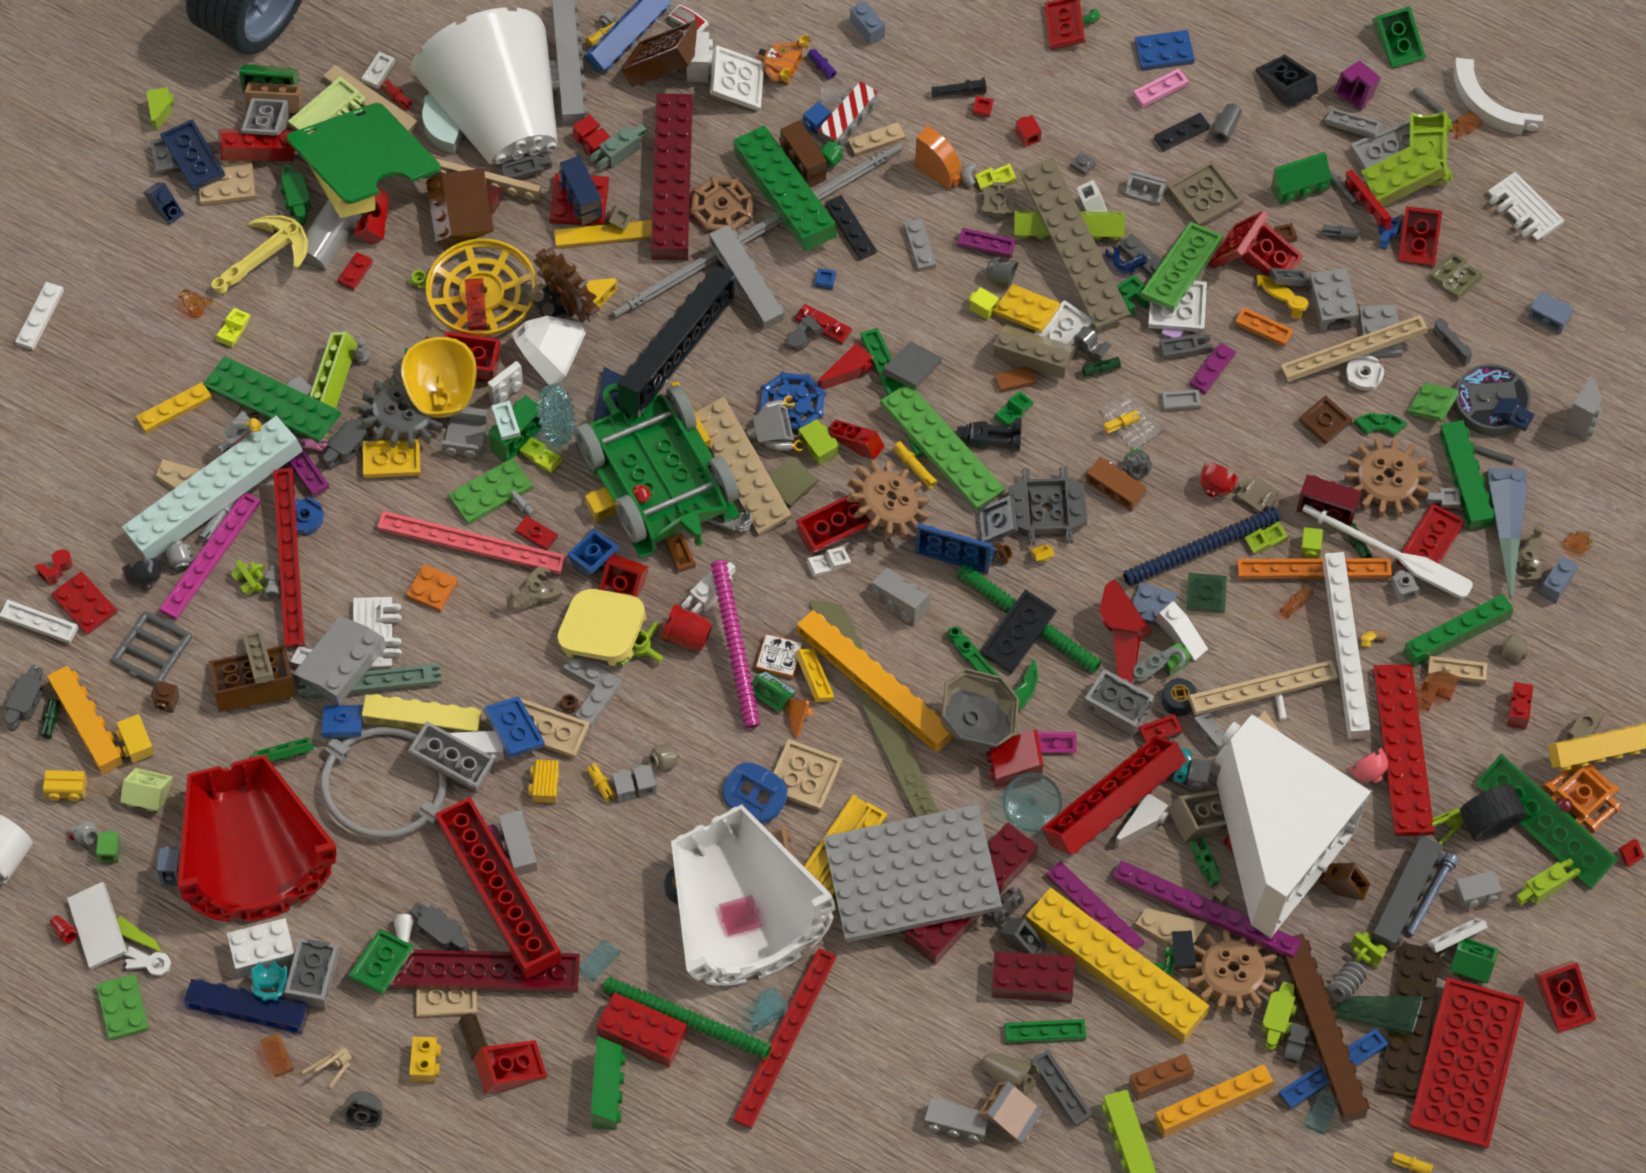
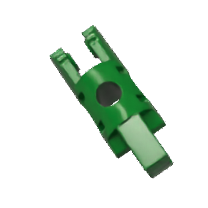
M1200 838L1202 851L1199 850L1195 840L1189 841L1190 849L1203 878L1206 877L1210 887L1218 885L1220 882L1218 875L1220 871L1206 838Z

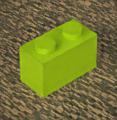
M816 419L798 429V439L803 441L805 449L816 464L820 466L838 456L839 445L834 437H830L827 427Z

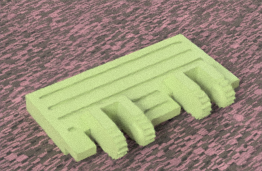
M340 76L294 115L288 123L293 129L299 130L350 112V109L361 108L360 105L366 101V98Z

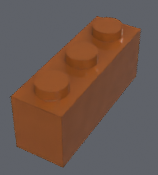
M1099 457L1086 474V482L1131 512L1145 497L1146 487L1144 484L1130 477L1126 471L1116 468L1109 460Z
M1185 1053L1131 1074L1129 1085L1138 1101L1192 1080L1194 1069Z

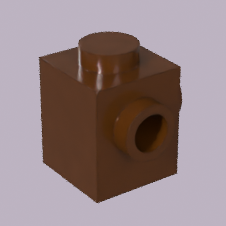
M158 681L157 686L153 687L151 692L154 706L157 709L174 713L180 697L177 685Z

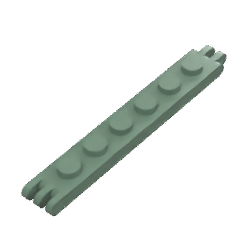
M428 664L367 671L349 694L441 684V671H437L441 667L440 664ZM297 683L299 688L298 695H306V698L325 697L306 683Z

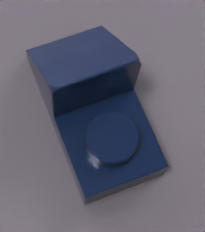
M1501 398L1492 415L1525 432L1535 414L1518 406L1521 400L1519 398Z

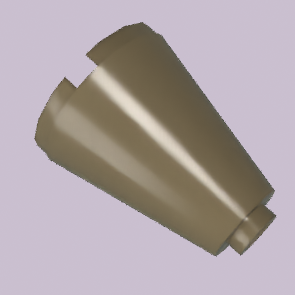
M993 1052L986 1054L981 1061L982 1070L995 1082L1009 1081L1026 1097L1031 1093L1037 1082L1034 1077L1035 1073L1039 1074V1066L1035 1063Z

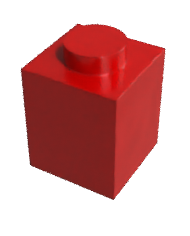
M1033 115L1021 117L1016 121L1015 132L1024 148L1041 142L1042 131Z

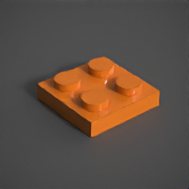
M423 564L406 596L408 599L441 612L455 589L458 578Z

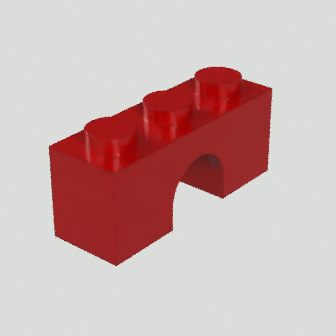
M377 186L379 194L375 195V210L369 211L368 215L358 219L356 223L355 236L370 245L383 240L385 236L389 192Z

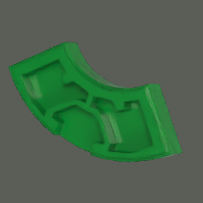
M1375 412L1368 413L1354 420V424L1366 436L1373 432H1384L1395 437L1407 427V423L1404 420L1388 413L1387 415L1375 414Z

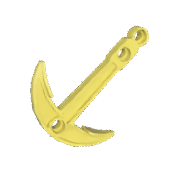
M265 216L249 222L250 227L274 232L275 229L278 232L243 260L222 273L221 277L214 279L211 284L214 291L218 294H224L228 286L239 283L249 271L289 243H292L294 253L293 266L298 268L308 250V239L303 227L296 220L286 216Z

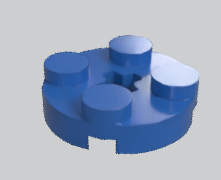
M313 498L296 499L297 531L299 534L309 536L323 524L324 512L322 506ZM309 513L308 518L302 519L301 514Z

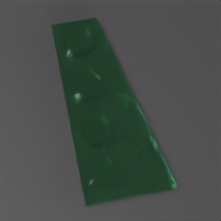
M1352 996L1351 999L1345 1000L1342 1003L1337 1002L1335 1013L1339 1019L1413 1035L1423 997Z

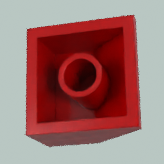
M613 554L606 561L599 590L631 595L638 598L644 586L649 566Z

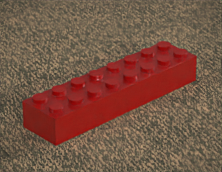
M1155 735L1041 827L1050 846L1072 855L1078 852L1085 843L1093 840L1100 831L1108 828L1111 822L1121 817L1127 809L1136 805L1143 796L1151 793L1154 787L1164 782L1169 775L1179 770L1187 762L1178 743Z

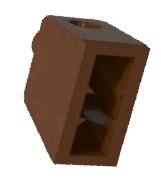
M1331 863L1327 871L1319 878L1320 883L1327 884L1335 895L1364 900L1370 886V882L1355 863Z

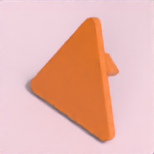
M788 700L785 704L794 738L799 737L805 716H813V708H808V700Z

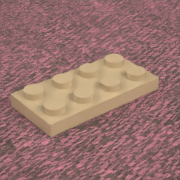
M521 699L545 741L543 748L576 758L589 730L590 722Z

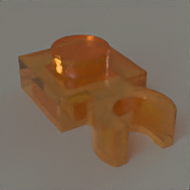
M1469 110L1457 119V124H1453V129L1449 130V132L1458 131L1455 138L1459 139L1464 131L1469 135L1482 126V121Z

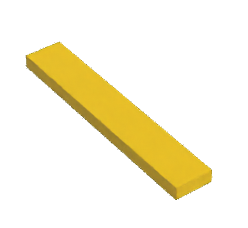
M652 220L629 222L625 230L613 224L554 230L556 249L651 239Z

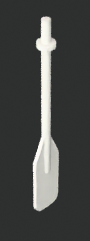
M1306 504L1303 507V512L1319 519L1318 524L1321 525L1322 522H1325L1398 559L1414 576L1457 598H1466L1473 587L1471 580L1426 557L1401 553L1328 516V511L1325 509L1323 512H1320Z

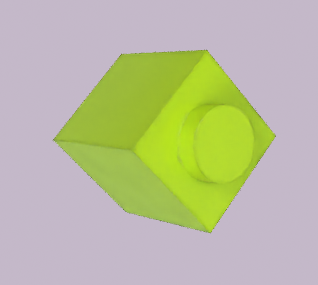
M1304 527L1300 556L1308 559L1320 557L1323 529Z

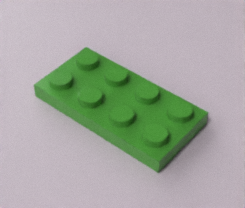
M511 458L448 493V496L466 523L470 525L513 501L514 499L511 495L513 490L522 496L531 491L533 485L514 458Z

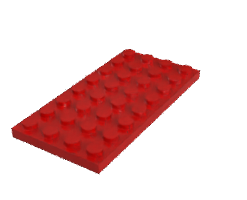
M1449 977L1446 978L1409 1123L1410 1128L1481 1148H1489L1525 998Z

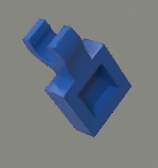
M1391 217L1392 228L1387 231L1382 226L1379 227L1378 234H1381L1380 248L1387 249L1390 238L1397 237L1402 220Z

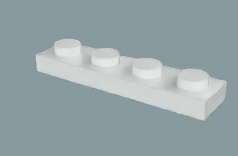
M49 282L45 283L15 341L16 346L34 351L64 292L63 287Z
M7 600L0 613L1 620L71 644L78 630L77 624Z

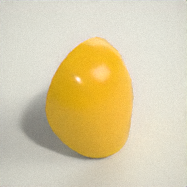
M434 337L422 340L408 349L402 361L401 372L405 389L412 403L423 414L436 418L450 417L464 410L472 397L476 381V361L472 351L466 344L453 338Z

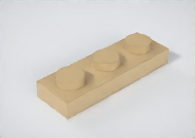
M897 122L848 139V144L854 157L904 141L905 135Z
M1429 656L1427 676L1485 684L1488 663Z

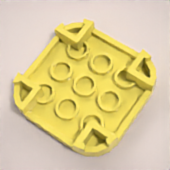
M587 589L579 592L572 599L558 632L561 650L569 658L573 659L574 655L600 659L608 661L609 666H616L617 662L623 661L627 657L630 659L633 655L632 648L641 626L647 620L643 602L631 595L598 589Z

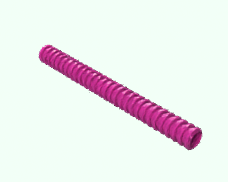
M717 560L712 562L710 567L713 568L711 572L714 574L715 590L718 591L716 592L718 596L717 601L720 602L718 605L721 608L722 624L725 625L723 629L725 630V636H727L725 639L728 642L729 658L732 659L730 663L733 665L731 668L734 670L733 676H735L736 692L739 693L737 697L740 699L738 702L741 705L742 721L745 722L743 726L745 728H755L761 722L758 720L760 717L757 714V704L754 703L756 698L753 697L755 693L752 691L751 675L748 674L750 670L748 669V663H746L748 660L745 657L744 641L741 640L743 636L740 634L742 631L739 629L740 623H738L737 607L734 606L736 602L733 600L735 597L732 595L733 589H731L730 573L727 572L729 570L726 566L727 561Z

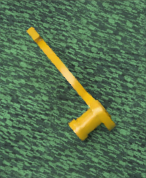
M1257 275V287L1261 285L1274 298L1287 302L1288 307L1292 310V318L1300 319L1302 317L1301 311H1305L1308 308V300L1306 298L1295 296L1285 285L1278 286L1274 284L1270 276Z

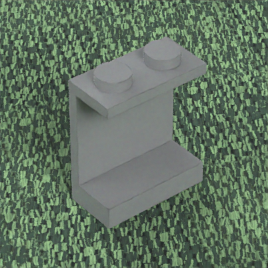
M465 407L458 414L450 416L445 441L442 440L443 453L451 456L462 455L467 458H480L488 423L487 410Z

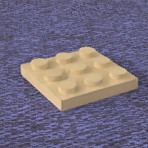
M220 153L214 154L224 170L225 176L199 188L201 206L256 200L252 161L220 160Z
M788 739L773 773L784 780L788 788V800L821 811L843 763V759Z

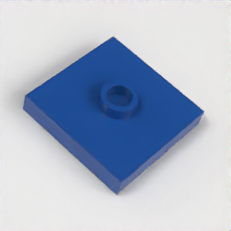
M363 705L324 706L322 738L361 737Z

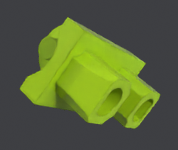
M240 559L235 562L237 567L231 572V575L237 582L244 578L247 579L240 586L246 595L249 596L255 591L261 593L265 590L258 581V579L261 580L264 577L262 573L265 568L262 564L256 565L254 562H251L248 566L246 563L243 564Z
M1365 931L1362 934L1357 932L1348 946L1357 955L1355 961L1359 963L1361 960H1364L1375 969L1378 968L1387 948L1382 944L1373 945L1371 943L1372 936Z

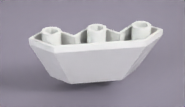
M544 316L526 321L512 333L515 343L526 359L551 388L559 384L567 375L586 334L580 322L552 316Z

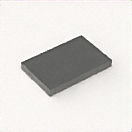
M910 341L884 368L883 373L916 390L941 363L942 357Z

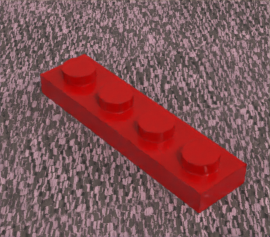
M1352 169L1347 171L1346 187L1354 192L1358 202L1364 204L1367 213L1373 215L1378 226H1382L1385 231L1391 229L1392 221L1390 214Z

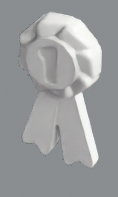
M128 947L125 956L131 959L125 960L127 971L147 968L152 976H163L169 972L171 961L165 953L155 952L148 956L132 947Z

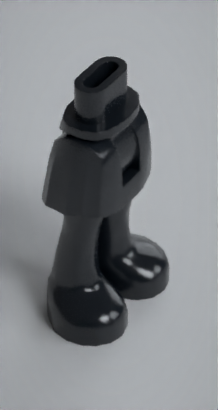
M1015 418L1010 426L988 424L987 421L969 423V426L968 424L966 426H957V436L960 440H965V443L986 450L987 445H996L1020 452L1022 418ZM989 434L1012 436V437H1009V438L993 437V436H989Z

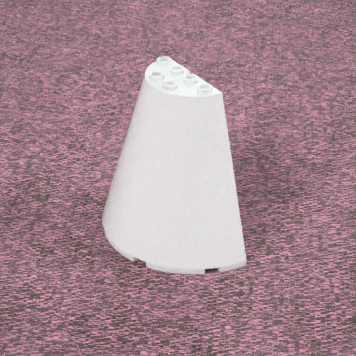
M507 7L469 15L466 17L465 22L459 25L454 22L440 30L421 47L422 53L415 55L410 66L413 74L490 165L502 164L513 159L519 160L523 157V154L533 156L558 149L546 29L541 18L535 13L521 8H516V11H508Z
M743 805L733 807L725 814L714 817L710 825L706 827L699 825L694 830L679 835L675 840L671 841L686 969L696 980L703 979L709 985L726 986L747 983L746 978L756 975L761 979L782 970L802 957L801 952L809 945L812 949L830 928L834 919L832 911L835 910V903L830 892ZM747 917L750 918V919H751V917H753V918H752V919H753V920H752L753 923H750V921L748 922V921H747Z

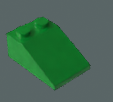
M1410 6L1376 16L1372 19L1377 38L1391 68L1426 58Z

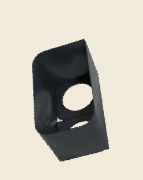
M540 283L526 294L542 317L546 316L542 312V307L546 303H551L554 306V312L550 316L562 319L566 316L565 308L548 286ZM543 290L544 298L538 302L533 301V297Z

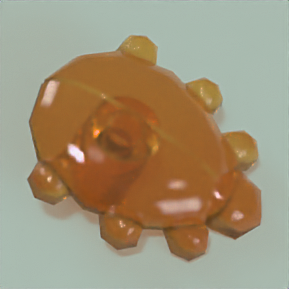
M1577 531L1576 534L1570 533V537L1564 539L1566 547L1572 553L1585 555V550L1591 548L1589 543H1592V539L1589 538L1588 532L1581 533V531Z

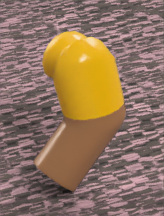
M1370 630L1360 638L1362 640L1361 646L1370 647L1373 640L1386 641L1387 631Z

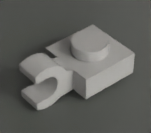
M1440 488L1439 493H1428L1426 506H1431L1432 503L1436 505L1440 503L1441 508H1460L1459 488Z

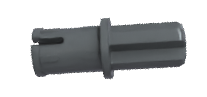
M1323 225L1322 235L1339 237V239L1351 238L1358 240L1359 228L1343 227V225Z

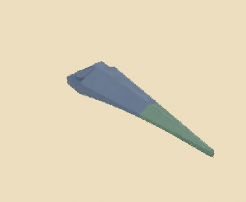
M1488 468V491L1492 508L1495 512V522L1509 597L1512 598L1527 490L1526 470Z

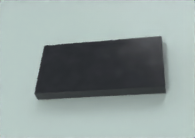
M1025 589L985 644L981 653L1013 674L1057 613V610Z

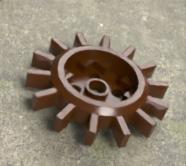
M551 247L547 250L543 248L535 255L537 258L533 261L541 269L537 272V275L544 279L546 286L551 288L560 303L568 309L571 317L576 314L580 322L583 323L585 320L590 322L598 315L596 312L600 310V307L593 302L597 297L589 291L587 279L581 278L576 271L577 267L569 265L562 253L556 256Z

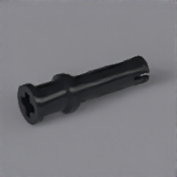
M982 77L980 80L973 81L967 79L965 83L931 87L933 98L965 93L971 96L972 93H987L985 77Z

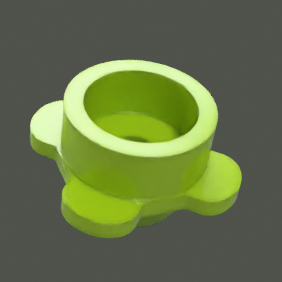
M415 270L408 282L419 289H424L428 274L422 270Z

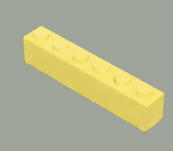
M372 694L365 697L362 720L363 724L412 731H421L427 721L448 733L480 732L482 711L475 707L462 708L454 704L447 706L440 705L437 702L425 703L416 699L403 700L399 697L388 698L382 697L379 694Z

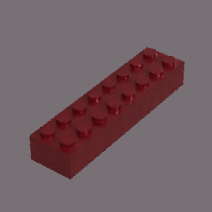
M1009 822L988 842L1000 895L1037 856L1038 845ZM981 915L909 929L905 932V942L936 965Z

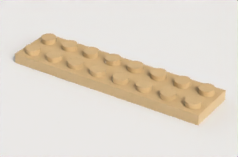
M723 396L695 412L711 440L709 447L714 456H721L731 469L738 488V499L746 513L752 514L751 520L759 536L791 519L790 511L726 398Z

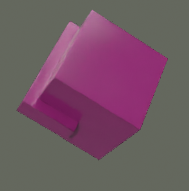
M1359 60L1341 72L1333 92L1342 100L1348 98L1351 104L1362 111L1365 109L1368 100L1373 98L1381 77Z

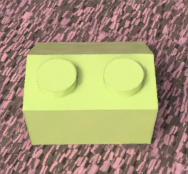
M135 768L123 780L120 802L126 803L129 807L139 806L147 811H159L165 803L173 776Z

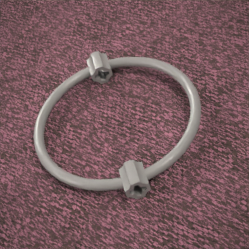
M376 727L363 730L361 737H348L342 742L335 738L328 743L325 753L329 757L324 765L321 776V791L328 810L340 824L357 834L373 838L399 837L419 829L426 823L432 826L437 825L435 813L441 811L439 808L442 805L447 790V776L439 771V789L434 803L424 802L418 811V817L420 818L417 821L393 830H373L351 822L336 808L329 791V776L335 761L342 763L347 760L351 753V748H349L351 744L375 735H395L414 742L417 734L400 728Z

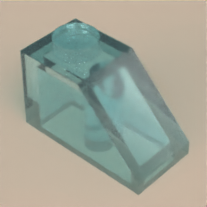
M776 987L767 988L758 996L752 1020V1031L754 1033L784 1016L788 1010V1004Z

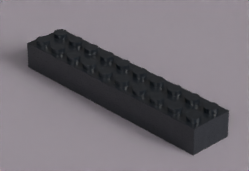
M715 265L711 271L707 272L705 279L697 284L695 291L688 295L683 306H679L674 317L670 318L665 328L658 332L656 339L649 343L647 350L639 355L637 362L630 366L625 377L620 378L617 385L619 388L617 400L619 401L620 410L637 418L642 414L734 300V273Z

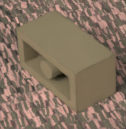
M1221 885L1213 892L1211 900L1226 906L1230 893Z

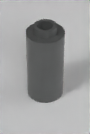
M1231 103L1225 106L1212 133V137L1220 143H1227L1242 114V110L1237 104Z

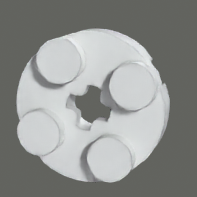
M1363 355L1350 360L1346 369L1348 384L1364 391H1374L1381 384L1384 376L1383 366L1381 367L1377 358L1370 355ZM1364 370H1367V373H1368L1369 375H1366V376H1365V375H1362L1360 372H1363Z

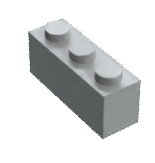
M522 810L500 815L499 823L496 824L499 835H503L504 841H501L504 853L508 852L509 858L507 860L515 874L521 875L538 870Z
M931 1098L924 1127L931 1132L938 1133L940 1131L954 1138L960 1136L967 1138L970 1142L978 1143L984 1142L989 1119L983 1120L978 1115L980 1110Z

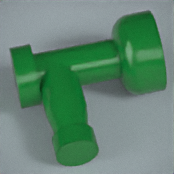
M1165 947L1163 952L1166 957L1165 964H1153L1170 977H1173V947Z

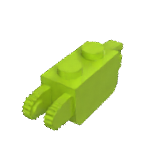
M1571 859L1561 864L1558 862L1526 881L1525 886L1522 887L1523 892L1517 895L1516 901L1520 906L1528 901L1537 905L1564 889L1568 882L1578 876L1581 871L1578 868L1569 873L1565 871L1566 868L1572 865L1573 861Z
M1283 982L1279 991H1275L1270 995L1261 1027L1262 1033L1267 1035L1265 1047L1269 1051L1276 1050L1279 1039L1283 1040L1284 1035L1290 1033L1292 1023L1288 1021L1290 1016L1295 1015L1297 1005L1294 1004V984Z

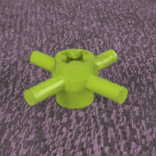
M655 621L646 632L643 630L639 631L632 648L633 655L631 658L633 656L643 657L647 654L659 664L663 661L664 657L650 648V638L661 627L658 622ZM627 657L623 661L618 662V664L624 667L630 659Z

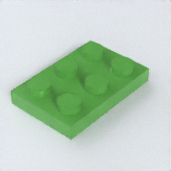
M136 974L96 984L110 1041L149 1031Z

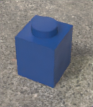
M818 101L803 114L804 127L817 135L818 129L829 118L831 111Z

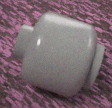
M174 541L166 549L168 565L170 567H173L174 570L189 568L193 557L191 547L182 541Z

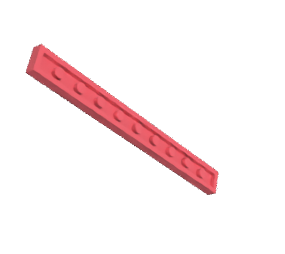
M386 511L382 512L377 526L378 531L533 569L541 566L558 575H561L566 560V555Z

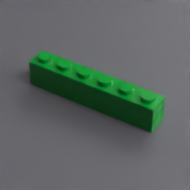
M1463 420L1441 424L1439 431L1440 439L1455 487L1459 488L1461 507L1468 530L1491 527L1492 521L1495 519V512L1489 505L1490 496L1484 489L1485 481L1483 475L1479 473V461L1474 457V445L1469 441V429L1465 427Z
M1501 594L1406 642L1403 654L1408 662L1412 664V667L1415 668L1428 661L1429 656L1436 657L1509 620L1514 608L1505 595Z

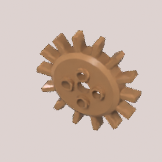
M1376 437L1373 445L1375 450L1369 452L1364 445L1360 444L1358 445L1357 452L1364 459L1360 461L1349 456L1347 465L1358 469V472H1345L1344 481L1358 482V486L1354 488L1362 491L1361 493L1366 497L1362 502L1361 509H1367L1374 502L1379 505L1378 517H1383L1386 506H1394L1397 517H1402L1403 507L1401 504L1405 502L1416 511L1419 507V502L1413 497L1414 493L1427 498L1430 489L1418 485V482H1431L1432 473H1419L1418 471L1419 468L1426 466L1427 457L1414 461L1411 458L1415 449L1413 444L1405 452L1397 450L1399 444L1397 437L1393 438L1390 448H1383L1379 437ZM1390 471L1394 474V476L1392 478H1387L1384 475V472Z
M872 460L867 465L871 474L860 465L854 473L862 481L852 477L847 483V486L859 491L858 493H851L847 498V502L860 503L861 508L854 514V517L859 518L866 515L871 520L868 524V531H872L877 525L884 527V539H888L892 535L893 529H896L900 539L905 540L909 535L906 526L916 535L918 522L915 519L924 523L929 517L928 513L918 509V507H925L929 502V498L916 496L915 492L922 486V483L916 482L910 485L905 480L909 473L907 468L899 475L893 473L892 461H888L883 468L884 471H880L876 460ZM887 494L892 495L894 500L889 499Z
M1225 929L1222 935L1223 941L1216 943L1209 933L1206 934L1204 941L1209 947L1207 951L1194 945L1195 956L1200 958L1202 963L1196 962V968L1186 969V971L1200 972V976L1190 979L1189 987L1194 988L1204 985L1206 990L1202 992L1200 999L1206 1002L1212 995L1219 998L1217 1003L1218 1012H1222L1226 1001L1235 1002L1237 1014H1242L1243 1001L1247 999L1251 1001L1256 1009H1259L1262 1001L1257 992L1261 991L1270 996L1275 989L1264 983V979L1275 981L1279 979L1280 971L1265 970V966L1276 963V954L1262 957L1260 952L1264 949L1263 946L1256 944L1252 947L1247 944L1248 940L1241 936L1240 941L1231 940L1230 932ZM1236 965L1239 970L1232 972L1228 969V966Z

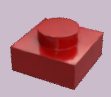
M976 96L972 115L990 118L994 99Z
M1632 839L1618 848L1624 865L1628 867L1644 858L1639 841L1636 839Z

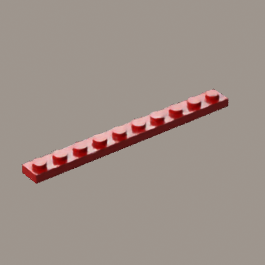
M292 468L273 470L284 643L286 649L305 646L294 473Z
M818 948L771 1042L770 1054L765 1060H762L733 1118V1122L752 1130L837 959V955Z

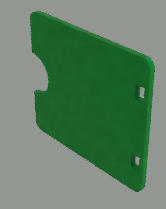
M373 103L287 135V142L340 199L347 204H353L378 195L377 183L384 177L400 176L414 182L440 171V163L381 103Z

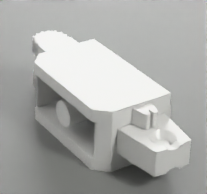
M729 562L726 566L729 569L727 571L730 573L729 578L732 580L733 577L731 576L736 572V567ZM711 571L690 591V596L681 605L682 609L687 610L694 603L696 606L691 612L700 613L702 610L704 612L708 611L717 602L718 596L716 592L718 591L715 590L714 574Z

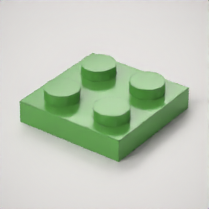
M1424 383L1408 408V413L1412 416L1442 422L1459 393L1457 389Z

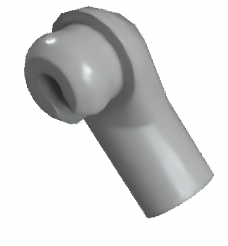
M969 162L961 172V180L967 187L975 184L972 173L977 166L973 162Z

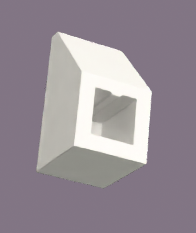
M1094 180L1077 187L1086 211L1108 212L1099 187Z

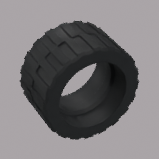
M1510 784L1500 785L1475 796L1466 802L1459 811L1475 841H1483L1498 836L1521 823L1527 815L1514 787Z

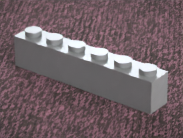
M728 224L710 233L708 242L725 270L735 274V286L761 328L765 330L783 321L784 308L781 303H777L773 290L765 284V277L762 273L759 274L755 261L749 258L745 245L741 244L738 240L737 232L734 229L732 230Z

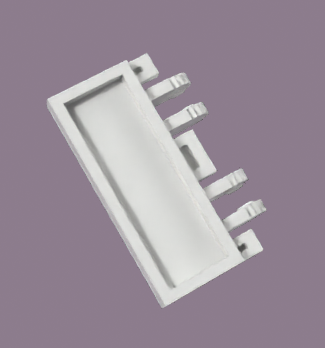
M1516 172L1488 190V193L1492 196L1489 200L1491 205H1494L1501 199L1504 201L1497 207L1499 213L1509 208L1507 212L1517 221L1514 224L1516 230L1525 224L1529 225L1521 233L1523 237L1533 233L1532 237L1538 241L1564 224L1565 220Z
M392 597L353 598V621L367 626L383 636L386 647L400 646L401 639L392 637V624L384 623L400 622L401 615L384 613L400 611L401 604L392 603ZM385 648L368 670L392 667V658L389 657L401 656V650L398 648Z

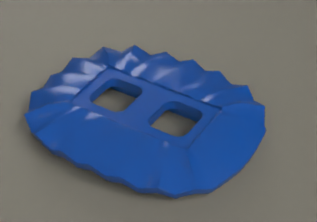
M746 762L737 765L728 775L723 786V798L731 809L743 805L760 823H769L772 819L778 817L787 801L788 788L784 780L769 769L752 762ZM745 781L754 785L749 795H745L740 791ZM762 790L770 794L765 805L757 801V797Z

